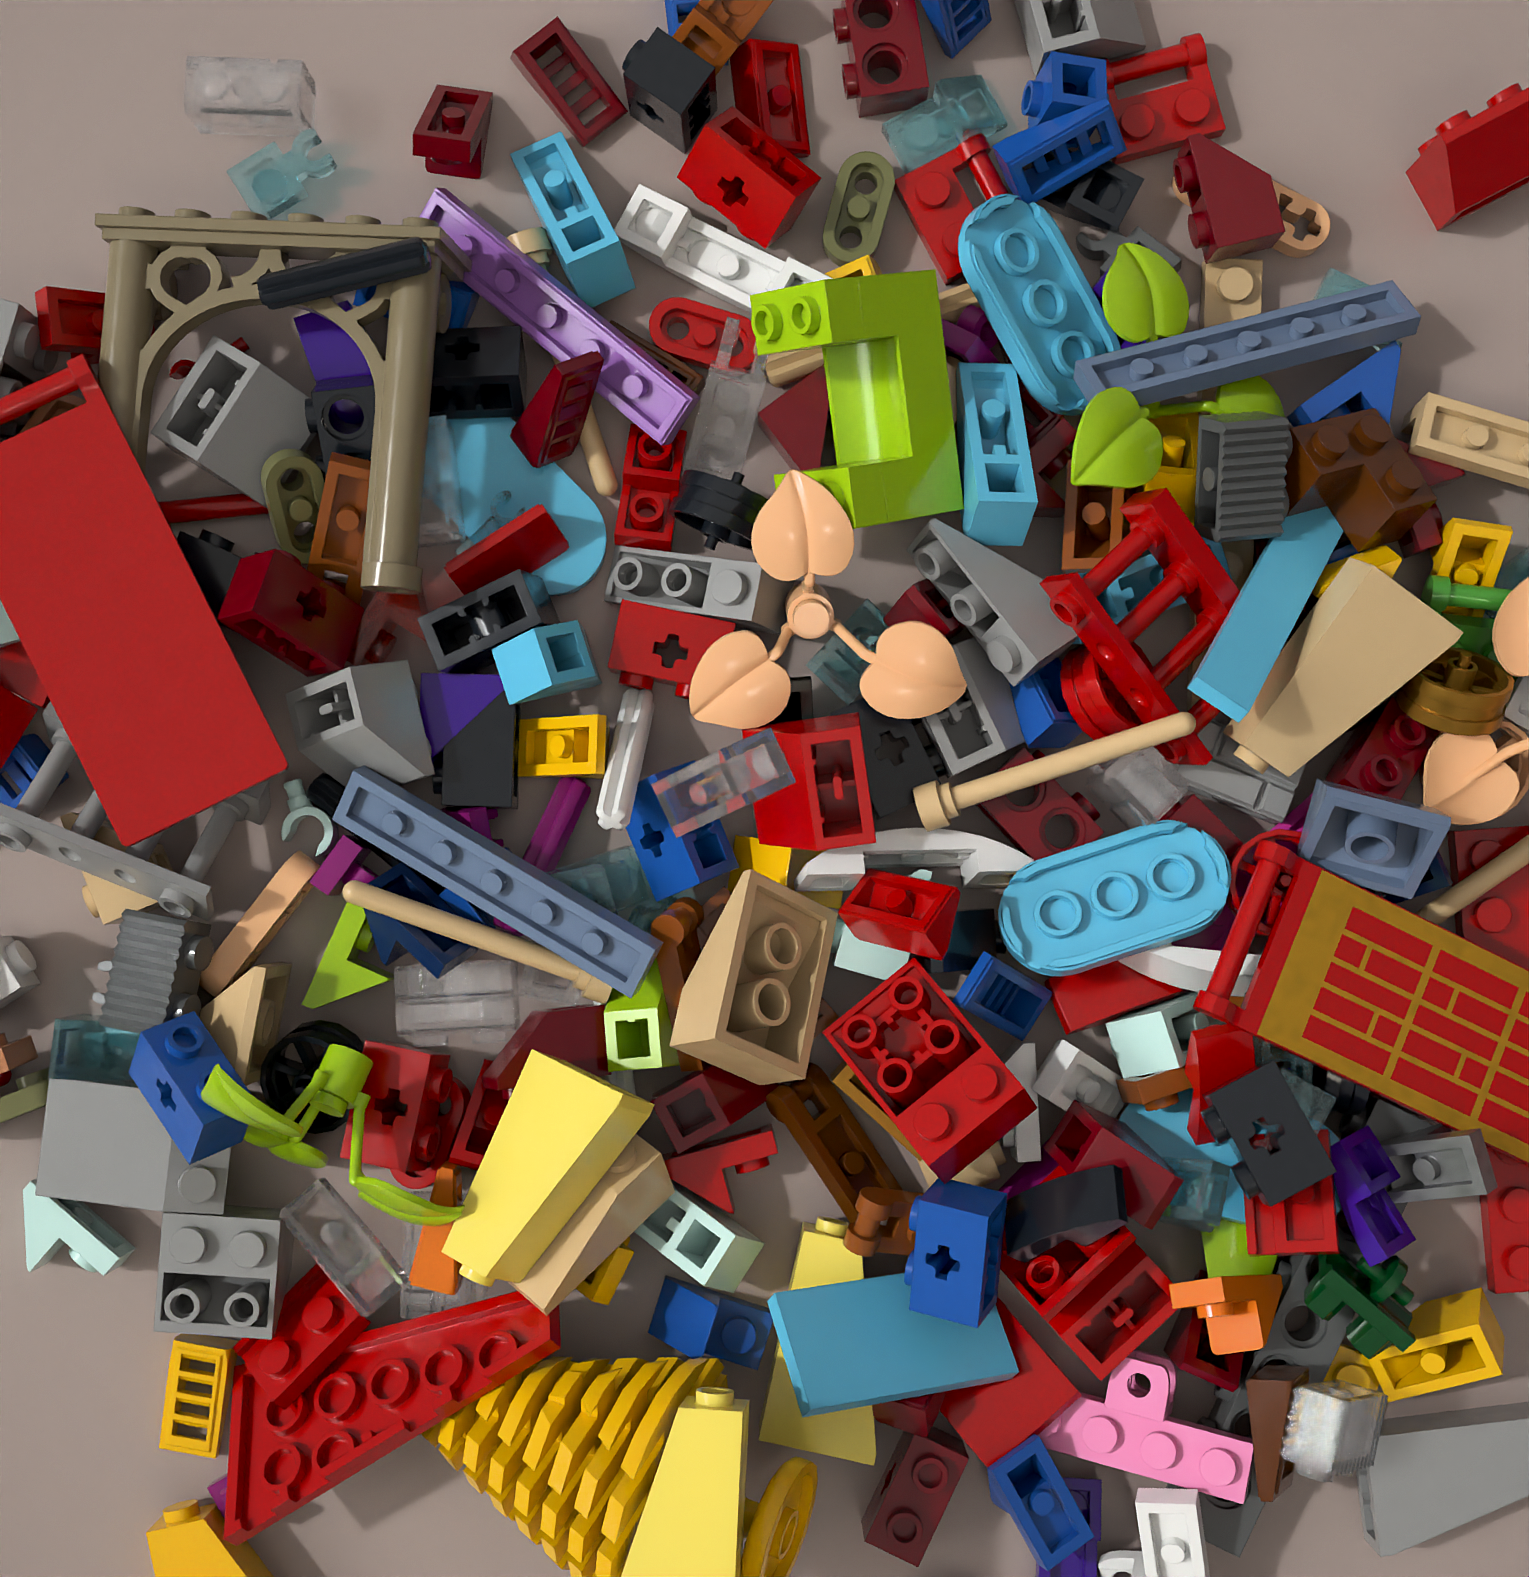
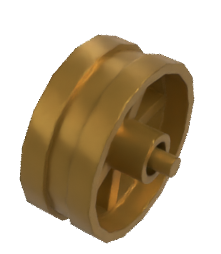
M1450 647L1401 686L1396 701L1401 710L1413 720L1432 729L1454 735H1487L1501 727L1506 710L1505 704L1510 700L1515 680L1496 661L1476 652Z

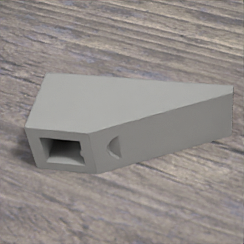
M938 519L930 520L906 549L914 559L920 573L932 582L950 605L956 619L968 628L986 651L992 665L1004 674L1013 687L1059 657L1079 638L1072 627L1064 624L1053 613L1050 607L1051 599L1039 584L1043 581L1042 578Z
M615 545L604 601L621 605V601L624 599L736 623V628L781 634V627L786 623L787 618L785 598L793 588L794 580L781 581L775 579L755 562Z

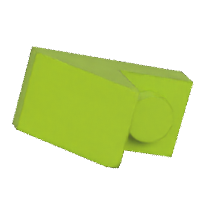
M349 902L346 903L301 1005L315 1009L398 978L397 975L358 958L361 950L368 953L375 943L362 907Z

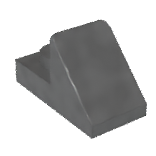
M1438 1124L1379 1141L1401 1176L1384 1187L1394 1204L1486 1195L1498 1187L1481 1128L1452 1132L1450 1128Z

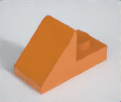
M1281 1274L1220 1276L1169 1284L1173 1309L1196 1308L1198 1319L1206 1318L1210 1347L1213 1354L1222 1355L1260 1350L1266 1345L1283 1289Z

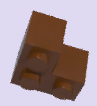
M1376 408L1289 429L1293 448L1291 456L1285 465L1287 471L1284 477L1287 484L1285 489L1289 496V511L1286 517L1328 506L1357 552L1399 541L1438 500L1424 480L1420 470L1408 457L1391 432L1390 426L1382 419Z

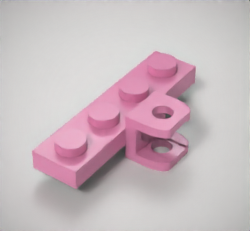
M1135 1349L1112 1370L1106 1399L1080 1392L1082 1396L1038 1435L1046 1449L1187 1489H1198V1492L1244 1504L1247 1497L1254 1460L1252 1439L1170 1417L1177 1387V1367L1168 1357ZM1137 1373L1143 1374L1149 1379L1151 1388H1144L1139 1384Z

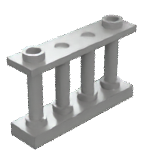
M50 701L43 712V718L49 741L54 746L17 807L12 808L0 803V844L16 852H25L26 849L32 850L157 900L163 909L173 915L182 918H189L191 915L209 921L214 913L211 886L202 882L236 821H243L245 819L261 825L271 808L269 780L213 806L215 811L180 874L148 862L164 831L131 847H127L125 852L93 840L107 816L95 790L71 830L39 818L74 758H79Z

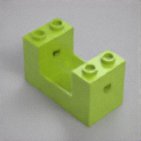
M936 269L824 279L750 295L752 309L751 326L756 339L758 356L822 348L837 465L801 470L800 472L818 481L837 499L846 512L852 529L964 509ZM786 473L774 475L775 489L778 488Z

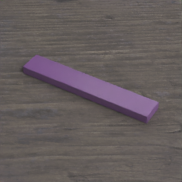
M435 188L419 217L436 221L439 227L472 260L471 272H464L463 282L516 326H521V329L560 362L591 351H598L604 358V363L595 391L661 446L671 444L701 397L527 254L520 251L505 236L446 188Z

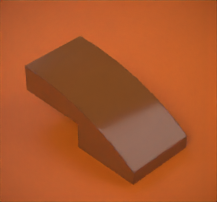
M700 0L672 37L714 66L715 74L717 75L774 0Z

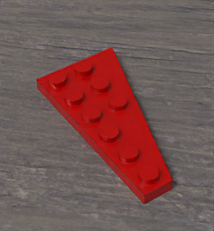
M515 1291L361 1332L286 1410L270 1400L244 1364L234 1366L224 1540L235 1546L242 1544L560 1349L559 1304L546 1316L520 1292Z

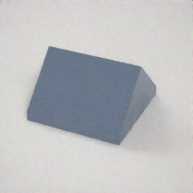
M1317 778L1296 855L1355 885L1412 899L1450 829L1451 817L1436 808Z

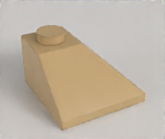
M281 961L254 966L201 1009L200 1020L246 1086L260 1081L261 1065L268 1051L277 1044L292 963Z

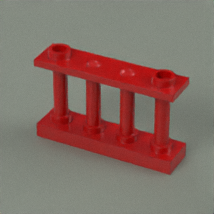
M1167 488L1134 493L1119 508L1130 523V533L1083 578H1081L1078 572L1047 576L1039 583L1051 599L1050 607L1060 621L1073 628L1143 724L1180 712L1164 690L1213 642L1240 593L1237 586ZM1148 549L1164 570V579L1119 623L1115 624L1097 600V597ZM1182 596L1195 613L1197 625L1149 670L1130 644L1176 599ZM1200 698L1187 711L1196 720L1194 731L1187 736L1153 746L1156 752L1166 761L1178 765H1207L1213 758L1197 735L1221 711Z

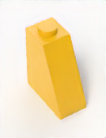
M191 1499L172 1504L162 1510L163 1515L146 1532L155 1577H274L248 1541L235 1546L224 1540L225 1519L216 1503L199 1507L198 1500Z

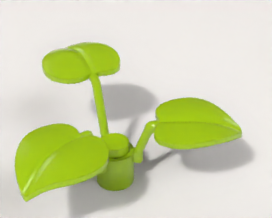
M1130 242L1119 245L1116 257L1106 274L1102 290V306L1109 326L1119 337L1131 343H1139L1144 340L1148 343L1158 340V338L1163 339L1182 334L1189 318V301L1186 288L1178 273L1163 257L1146 247ZM1260 376L1218 386L1216 402L1203 400L1161 405L1159 401L1139 406L1134 395L1127 389L1122 387L1108 388L1097 393L1090 400L1082 414L1072 451L1071 484L1075 486L1131 489L1152 480L1161 466L1163 441L1158 428L1148 421L1150 418L1157 419L1161 416L1195 412H1208L1220 415L1222 413L1231 414L1262 411L1285 417L1280 398L1274 388Z
M330 1044L311 1082L284 1115L271 1109L247 1092L220 1067L219 1063L214 1066L201 1092V1099L217 1111L247 1124L248 1127L243 1140L261 1148H268L271 1153L286 1161L310 1168H324L329 1160L327 1155L301 1142L319 1111L335 1117H343L346 1109L354 1108L349 1183L360 1190L358 1197L382 1212L414 1225L441 1226L461 1216L465 1205L457 1207L437 1205L377 1178L366 1177L363 1174L361 1164L365 1109L371 1097L361 1091L373 1066L372 1060L364 1054L346 1046ZM310 1103L300 1123L294 1122L305 1106Z

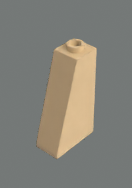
M1349 557L1280 652L1248 714L1239 723L1232 719L1223 733L1240 744L1233 754L1263 775L1267 768L1271 766L1289 777L1454 645L1464 632L1376 566Z

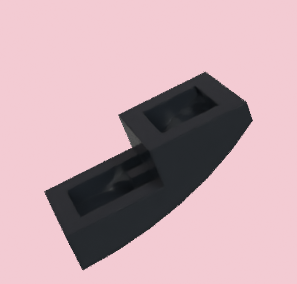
M1053 151L1044 155L1046 162L1056 159ZM1108 160L1035 203L1076 221L1117 232L1144 178ZM1029 163L1022 168L1025 171L1033 168V166Z
M1107 1165L1071 1173L1036 1185L1008 1199L1005 1215L1007 1256L1026 1263L1065 1240H1070L1086 1247L1127 1224L1128 1217L1122 1168L1116 1165Z

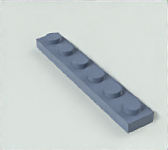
M1390 280L1077 360L1075 362L1073 379L1088 403L1101 391L1112 387H1122L1134 395L1139 406L1415 335L1421 315L1395 282Z
M363 765L353 770L332 818L333 821L627 997L632 998L639 992L664 942Z

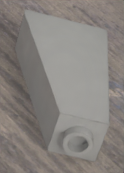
M1529 1402L1350 1423L1364 1539L1380 1557L1395 1555L1529 1496Z

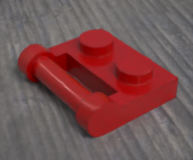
M1200 33L1182 37L1180 44L1111 63L1107 58H1103V60H1106L1109 103L1127 148L1126 151L1111 159L1113 163L1118 165L1180 148L1190 135L1200 133L1208 139L1221 137L1226 127L1207 64L1205 42ZM1181 67L1185 69L1188 81L1117 99L1115 85Z
M983 133L969 137L953 150L895 179L894 190L945 285L964 276L958 256V238L962 224L966 217L974 210L955 173L969 167L986 200L997 195L1009 194L988 155L992 149Z

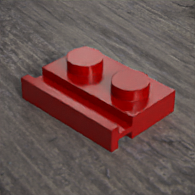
M1314 1130L1331 1160L1329 1130ZM1276 1132L1255 1134L1249 1138L1250 1145L1263 1146L1269 1151L1273 1148L1269 1137ZM1333 1174L1271 1207L1263 1204L1258 1195L1249 1200L1244 1193L1247 1251L1250 1257H1259L1260 1255L1340 1254Z
M317 1262L285 1294L275 1337L272 1340L241 1338L232 1349L245 1361L244 1365L270 1400L286 1410L371 1324V1321L344 1288L335 1281L331 1272Z

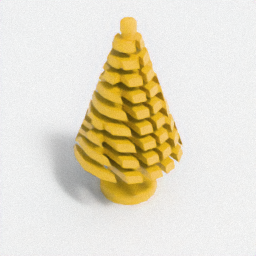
M551 1357L544 1361L540 1360L420 1434L435 1448L439 1443L441 1444L438 1450L457 1472L465 1464L466 1467L463 1472L469 1483L481 1495L486 1491L491 1498L493 1506L505 1517L508 1516L512 1521H516L519 1530L536 1545L543 1544L544 1552L562 1570H570L572 1577H621L679 1406L687 1396H696L697 1388H728L727 1375L721 1374L725 1366L718 1358L688 1359L686 1362L678 1357H658L655 1362H649L641 1358H617L612 1365L608 1364L611 1359L590 1358L581 1362L571 1361L573 1357ZM797 1456L790 1458L779 1466L769 1481L760 1502L745 1497L743 1538L746 1539L741 1558V1577H789L804 1541L815 1502L818 1476L817 1466L812 1461Z

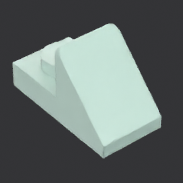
M37 1179L30 1181L23 1189L26 1263L29 1272L47 1264L65 1243L71 1247L69 1255L79 1266L89 1272L95 1273L98 1271L103 1276L120 1267L136 1249L84 1202L36 1196Z

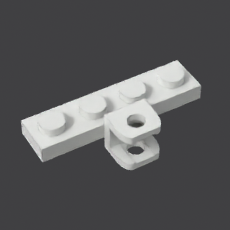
M1138 1488L1135 1506L1142 1551L1117 1550L1102 1554L1098 1564L1100 1577H1114V1574L1117 1572H1127L1132 1575L1131 1577H1210L1198 1489Z

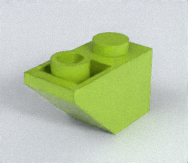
M655 958L639 992L632 998L612 988L604 1010L608 1072L680 1066L677 1050L669 1046L673 1031L657 958Z

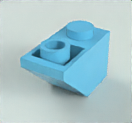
M578 620L533 628L491 649L509 705L595 687L602 683L585 630Z

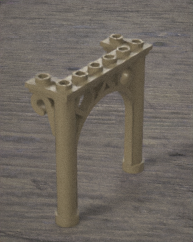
M132 206L120 207L118 214L95 213V226L102 230V239L109 243L98 381L144 475L146 470L151 401L157 375L170 352L189 332L211 318L228 311L263 305L259 298L257 279L263 274L290 268L289 259L324 260L413 237H419L427 243L432 261V268L427 273L378 284L373 297L363 305L345 312L337 305L334 296H329L289 306L318 314L341 327L363 353L372 374L375 389V416L360 588L392 594H420L423 569L417 567L436 333H445L450 323L452 298L449 281L463 282L464 272H471L472 260L439 227L436 221L420 217L404 218L402 225L381 224V221L376 218L364 215H349L345 217V223L324 222L323 218L307 213H291L288 215V221L267 220L265 215L251 211H233L231 219L211 218V215L206 212L187 208L176 209L174 216H155V213L148 209ZM216 256L258 258V260L244 274L232 276L233 287H231L230 273L224 262ZM189 264L207 265L210 270L211 280L206 291L187 305L178 301L177 281L174 271L188 270ZM389 310L385 356L364 326L381 318ZM154 320L165 321L151 336Z

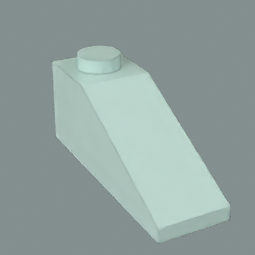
M671 1179L675 1192L634 1232L703 1286L734 1293L765 1243L724 1212Z

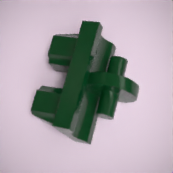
M1341 1252L1340 1254L1318 1255L1319 1272L1304 1290V1302L1308 1308L1322 1320L1329 1321L1346 1304L1351 1307L1359 1316L1346 1327V1335L1351 1344L1368 1359H1372L1392 1344L1404 1352L1416 1341L1415 1335L1408 1330L1413 1319L1412 1313L1404 1307L1412 1300L1414 1292L1402 1283L1408 1272V1265L1397 1255L1391 1256L1381 1264L1378 1263L1369 1267L1364 1256L1355 1265Z

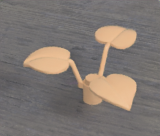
M795 469L789 470L776 491L759 511L751 533L753 555L757 563L767 574L781 581H793L802 576L804 577L802 583L794 586L785 598V611L788 622L781 627V634L775 646L768 653L762 639L752 631H735L716 640L700 659L692 677L689 692L691 715L701 722L737 729L757 728L773 721L786 707L791 693L789 674L783 666L775 661L782 656L794 634L806 639H815L823 636L829 630L835 632L860 658L871 663L863 672L859 687L864 699L876 711L897 719H915L933 715L952 705L965 693L967 683L961 672L953 647L938 629L921 621L909 620L894 624L880 635L876 644V653L867 649L845 628L840 619L834 617V610L829 595L822 586L815 583V574L833 576L841 573L848 566L854 550L852 525L840 503L822 484L803 472Z
M1529 576L1520 582L1505 598L1497 612L1492 629V643L1496 657L1504 670L1515 677L1529 676ZM1443 733L1431 745L1424 762V806L1436 808L1451 817V824L1453 825L1479 824L1499 817L1509 809L1519 792V779L1512 768L1504 761L1529 750V738L1509 745L1497 752L1496 745L1489 734L1464 736Z

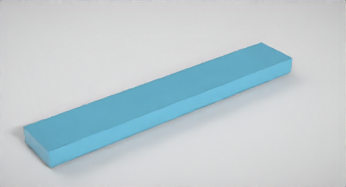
M1328 506L1284 518V522L1281 524L1284 533L1281 537H1272L1268 540L1187 689L1238 723L1248 714L1343 533V529Z

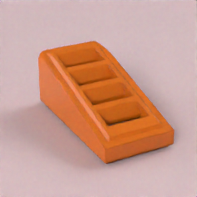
M448 1160L438 1168L430 1202L445 1207L462 1206V1170L460 1165L450 1163ZM455 1220L441 1226L422 1227L408 1280L411 1281L410 1285L448 1295H456L461 1288L463 1276L459 1273L462 1264L441 1252Z

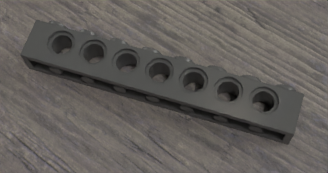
M1369 1095L1365 1109L1360 1115H1342L1339 1132L1342 1133L1340 1139L1342 1140L1369 1125L1378 1141H1382L1434 1125ZM1408 1202L1395 1203L1401 1216ZM1349 1226L1338 1227L1339 1251L1356 1265L1363 1254ZM1318 1255L1284 1256L1283 1260L1278 1258L1273 1274H1281L1283 1289L1267 1343L1260 1350L1244 1352L1239 1386L1234 1392L1215 1385L1214 1395L1217 1397L1208 1418L1202 1416L1196 1424L1234 1434V1426L1238 1418L1243 1414L1249 1413L1246 1381L1260 1371L1266 1362L1273 1359H1281L1283 1365L1309 1367L1310 1377L1302 1419L1303 1425L1346 1334V1327L1351 1323L1356 1313L1346 1304L1334 1317L1327 1321L1322 1320L1307 1307L1308 1319L1306 1324L1297 1331H1286L1285 1319L1288 1312L1297 1306H1307L1304 1302V1290L1312 1280L1310 1267L1312 1261ZM1252 1433L1244 1437L1252 1439ZM1254 1460L1244 1504L1199 1492L1205 1541L1239 1558L1266 1503L1258 1497ZM1167 1483L1166 1488L1170 1489H1187L1170 1483Z

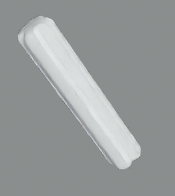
M630 688L623 694L596 809V814L599 817L598 824L606 830L610 828L623 830L630 823L655 704L652 701L653 694L646 689L639 691Z

